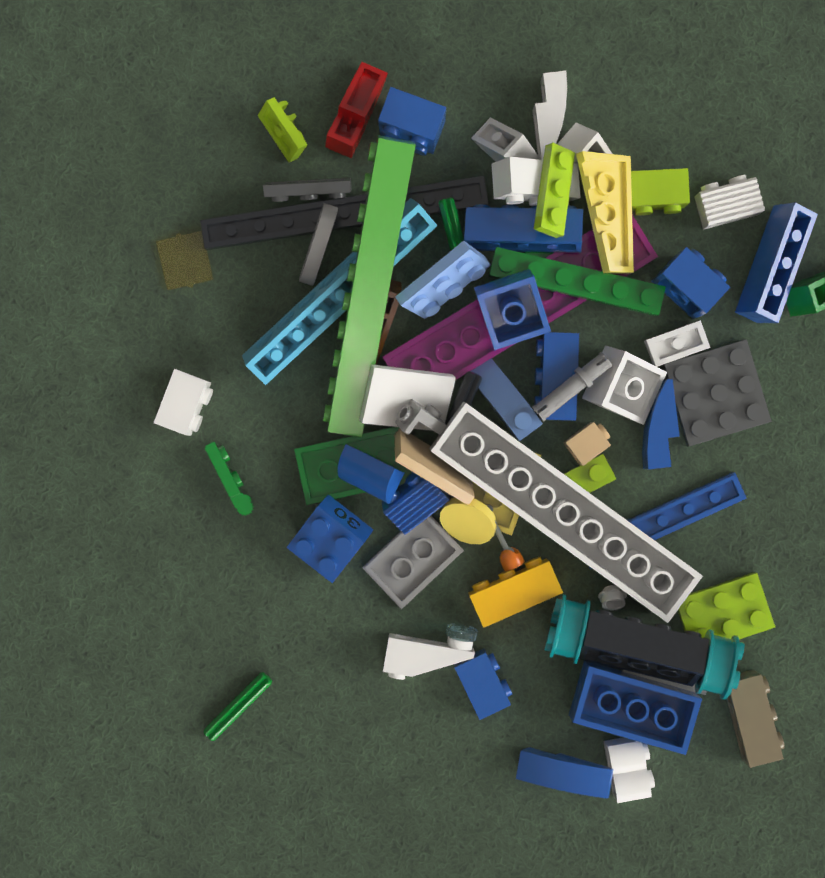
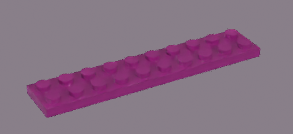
M632 214L633 266L635 272L656 259L658 255ZM593 229L582 235L581 253L554 252L546 257V259L602 271ZM610 273V274H614V275H619V276L626 277V276L630 275L631 273H629V274H615V273ZM538 288L548 323L587 301L586 299ZM477 299L383 356V359L388 367L453 374L456 377L455 380L465 375L466 372L472 371L514 344L494 350Z

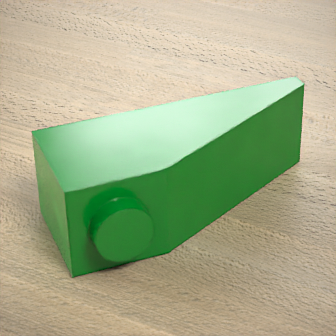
M825 271L792 285L786 301L790 317L814 314L825 309Z

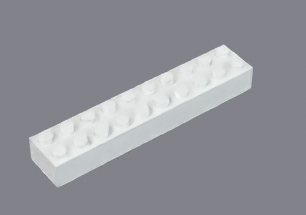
M465 402L461 404L448 422L446 429L429 448L435 455L667 623L703 577Z

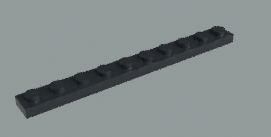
M484 176L408 187L405 200L406 203L412 198L420 204L428 215L441 214L439 201L446 198L454 199L457 211L466 210V207H474L478 204L488 205ZM367 194L200 220L204 248L206 250L313 234L324 203L338 207L332 231L362 226V222H357L360 203L366 204Z

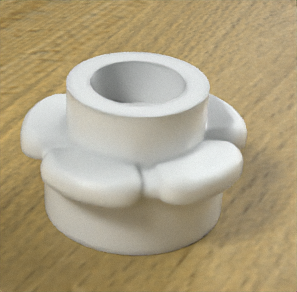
M616 585L605 587L598 595L602 607L606 610H618L625 606L627 593L623 590L620 591V588Z

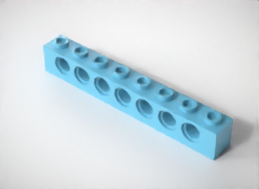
M412 198L404 206L394 266L438 226L420 204ZM352 252L242 355L245 366L265 385L346 311L342 310L344 293H350L352 285L351 281H347L350 263L355 264L357 252Z

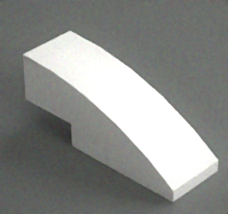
M566 71L543 73L540 81L543 103H535L533 108L538 160H543L545 145L552 142L557 143L562 128L567 99Z

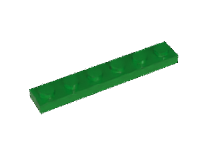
M500 247L495 248L489 277L501 279L530 269L534 275L537 287L540 289L654 316L660 314L666 286L603 273L602 271Z

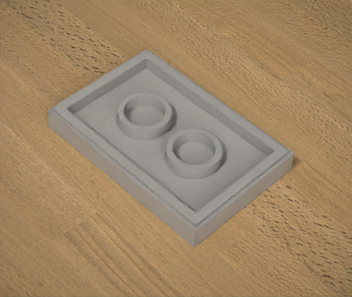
M429 516L406 535L400 531L362 568L402 609L464 550L432 516Z

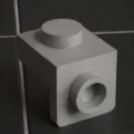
M413 399L402 407L395 421L397 426L407 435L411 433L418 422H421L439 435L447 427L440 419L442 415L440 411L430 404L424 407Z

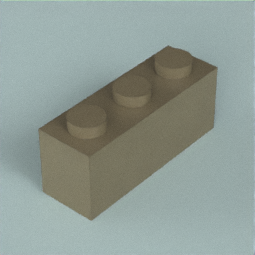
M756 670L740 673L738 688L732 689L731 694L727 697L742 761L749 768L783 760L781 749L785 748L782 735L779 731L776 732L774 721H777V714L772 704H769L767 693H770L769 683L766 677Z

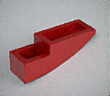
M361 62L339 105L338 114L327 133L326 148L352 159L388 75L387 72Z

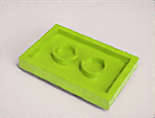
M756 572L690 593L677 610L684 631L700 633L702 635L701 638L705 637L708 629L713 630L714 635L731 639L733 635H736L739 639L775 628Z

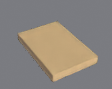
M399 428L394 435L396 462L469 505L475 498L472 481L431 452L429 449L430 445L412 434L407 435Z

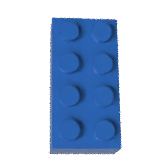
M584 660L569 716L573 723L686 755L702 698L697 693Z

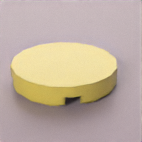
M455 497L451 498L440 512V522L443 528L452 537L468 544L486 543L494 536L497 529L494 513L487 505L477 499H473L468 505Z

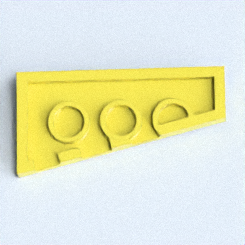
M586 151L576 154L602 271L603 273L615 274L634 273L631 156Z

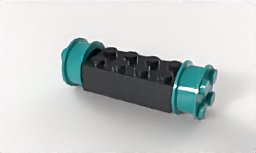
M564 594L562 599L556 598L550 622L556 625L555 627L550 626L545 645V651L550 652V658L556 654L573 658V663L575 664L580 659L691 687L695 684V693L700 694L704 690L720 694V699L722 700L727 699L732 689L738 688L740 671H736L738 660H741L743 657L745 644L739 642V637L733 635L730 639L714 635L713 630L708 629L705 637L701 638L702 635L694 631L680 633L672 631V627L664 624H655L654 626L643 624L641 619L635 617H625V619L613 617L614 614L606 610L591 611L589 614V600L585 604L566 600V595Z

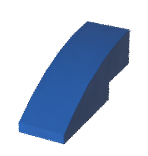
M673 379L663 380L647 416L642 447L643 469L671 467L668 438L680 437Z
M528 747L520 752L516 779L570 793L609 798L614 769L559 753L555 755Z

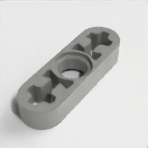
M326 203L323 204L301 270L299 282L311 286L314 285L336 219L338 207Z

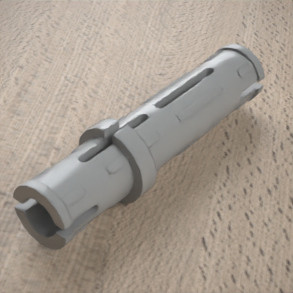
M602 352L584 367L576 368L574 375L539 403L532 406L543 422L585 387L590 388L596 378L613 367L609 359H605L606 356Z

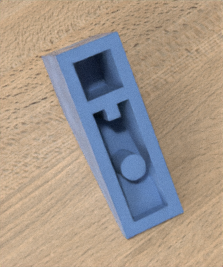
M492 358L471 371L482 377L478 388L517 441H521L543 424Z

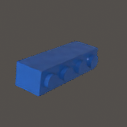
M796 202L773 206L735 313L756 323H779L818 214Z
M478 204L474 207H466L464 241L477 251H495L496 247L520 252L581 253L583 209H577L575 206L568 205L564 236L554 238L534 230L537 206L519 208L516 205H504L502 208H490L488 205Z

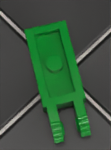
M216 442L206 445L205 450L235 509L237 508V511L242 516L249 515L254 510L252 500L249 495L240 491L239 488L244 486L236 470L230 471L226 462L231 459L224 445L218 447Z

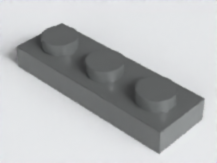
M351 178L266 182L263 185L264 197H271L274 202L287 201L289 196L300 195V200L317 199V194H329V198H344L346 193H350L352 190Z

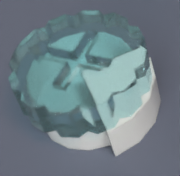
M450 623L446 629V635L448 636L447 644L454 649L472 650L473 642L477 640L478 630L469 625Z

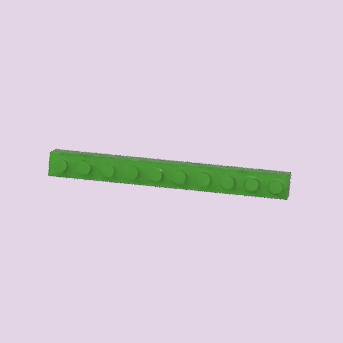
M377 135V141L370 143L368 161H373L371 174L365 173L362 191L368 192L366 204L360 203L357 222H362L360 234L355 233L352 252H357L355 264H349L347 281L352 282L350 293H344L342 310L347 311L345 322H339L337 338L342 339L341 349H335L332 367H337L336 377H330L327 394L332 395L331 405L325 404L323 422H328L327 432L362 437L364 423L359 419L371 364H376L416 146L412 141Z

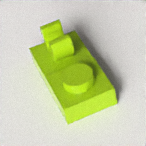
M274 97L265 102L257 116L290 163L299 158L307 143L302 133L293 124L296 114L286 115L283 111L286 109L288 102L281 101L278 103Z

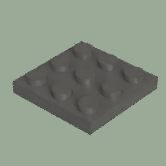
M747 339L663 364L664 371L667 372L666 378L673 379L676 411L687 446L772 422Z

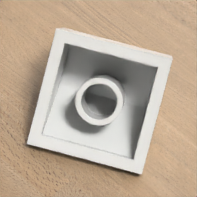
M605 346L602 353L606 356L605 359H609L613 367L596 378L590 388H586L582 399L644 425L667 372L626 351Z

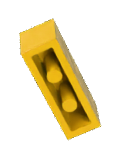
M541 557L533 558L524 563L526 568L516 572L515 569L504 571L498 574L500 579L489 583L488 580H483L472 586L473 591L468 593L483 628L563 593L551 563L547 558L544 560Z

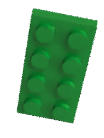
M399 427L362 434V437L351 436L294 449L306 505L322 502L328 494L332 498L337 499L365 493V491L341 480L338 476V463L346 444L404 472L399 485L404 484L412 471L395 460L394 435Z

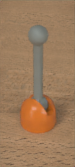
M485 504L493 512V507L490 504ZM497 524L495 533L503 548L499 557L500 563L504 571H510L521 566L525 560L518 549L508 547Z

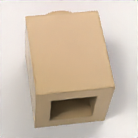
M590 422L563 442L580 466H584L611 446L607 440L610 438L607 430L602 424L596 425L594 422Z

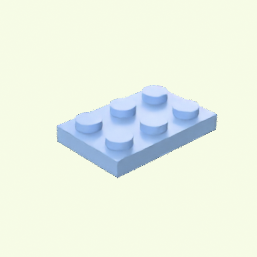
M462 241L395 298L402 307L426 319L435 315L440 310V306L449 299L460 295L463 288L471 281L481 278L491 264L483 254L467 242Z

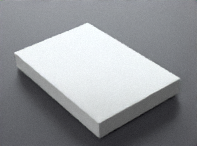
M371 364L359 420L364 424L398 427L395 421L398 418L399 411L413 399L424 407L428 404L432 405L442 413L440 419L445 423L456 377L453 374ZM418 422L414 429L431 430L421 422Z

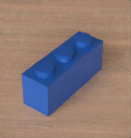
M548 332L542 334L541 339L536 340V356H541V366L535 369V385H540L539 397L535 396L534 405L575 374L574 370L578 368L579 333ZM577 394L546 418V420L576 421Z

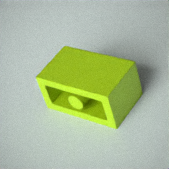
M688 168L631 171L632 211H635V215H650L653 213V210L664 209V214L682 212L681 208H685L690 203Z

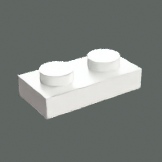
M701 320L644 341L652 364L656 367L710 348Z

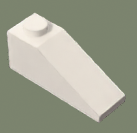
M389 633L383 672H387L391 678L405 679V676L412 677L473 659L475 652L474 648L467 651L451 648L447 643Z

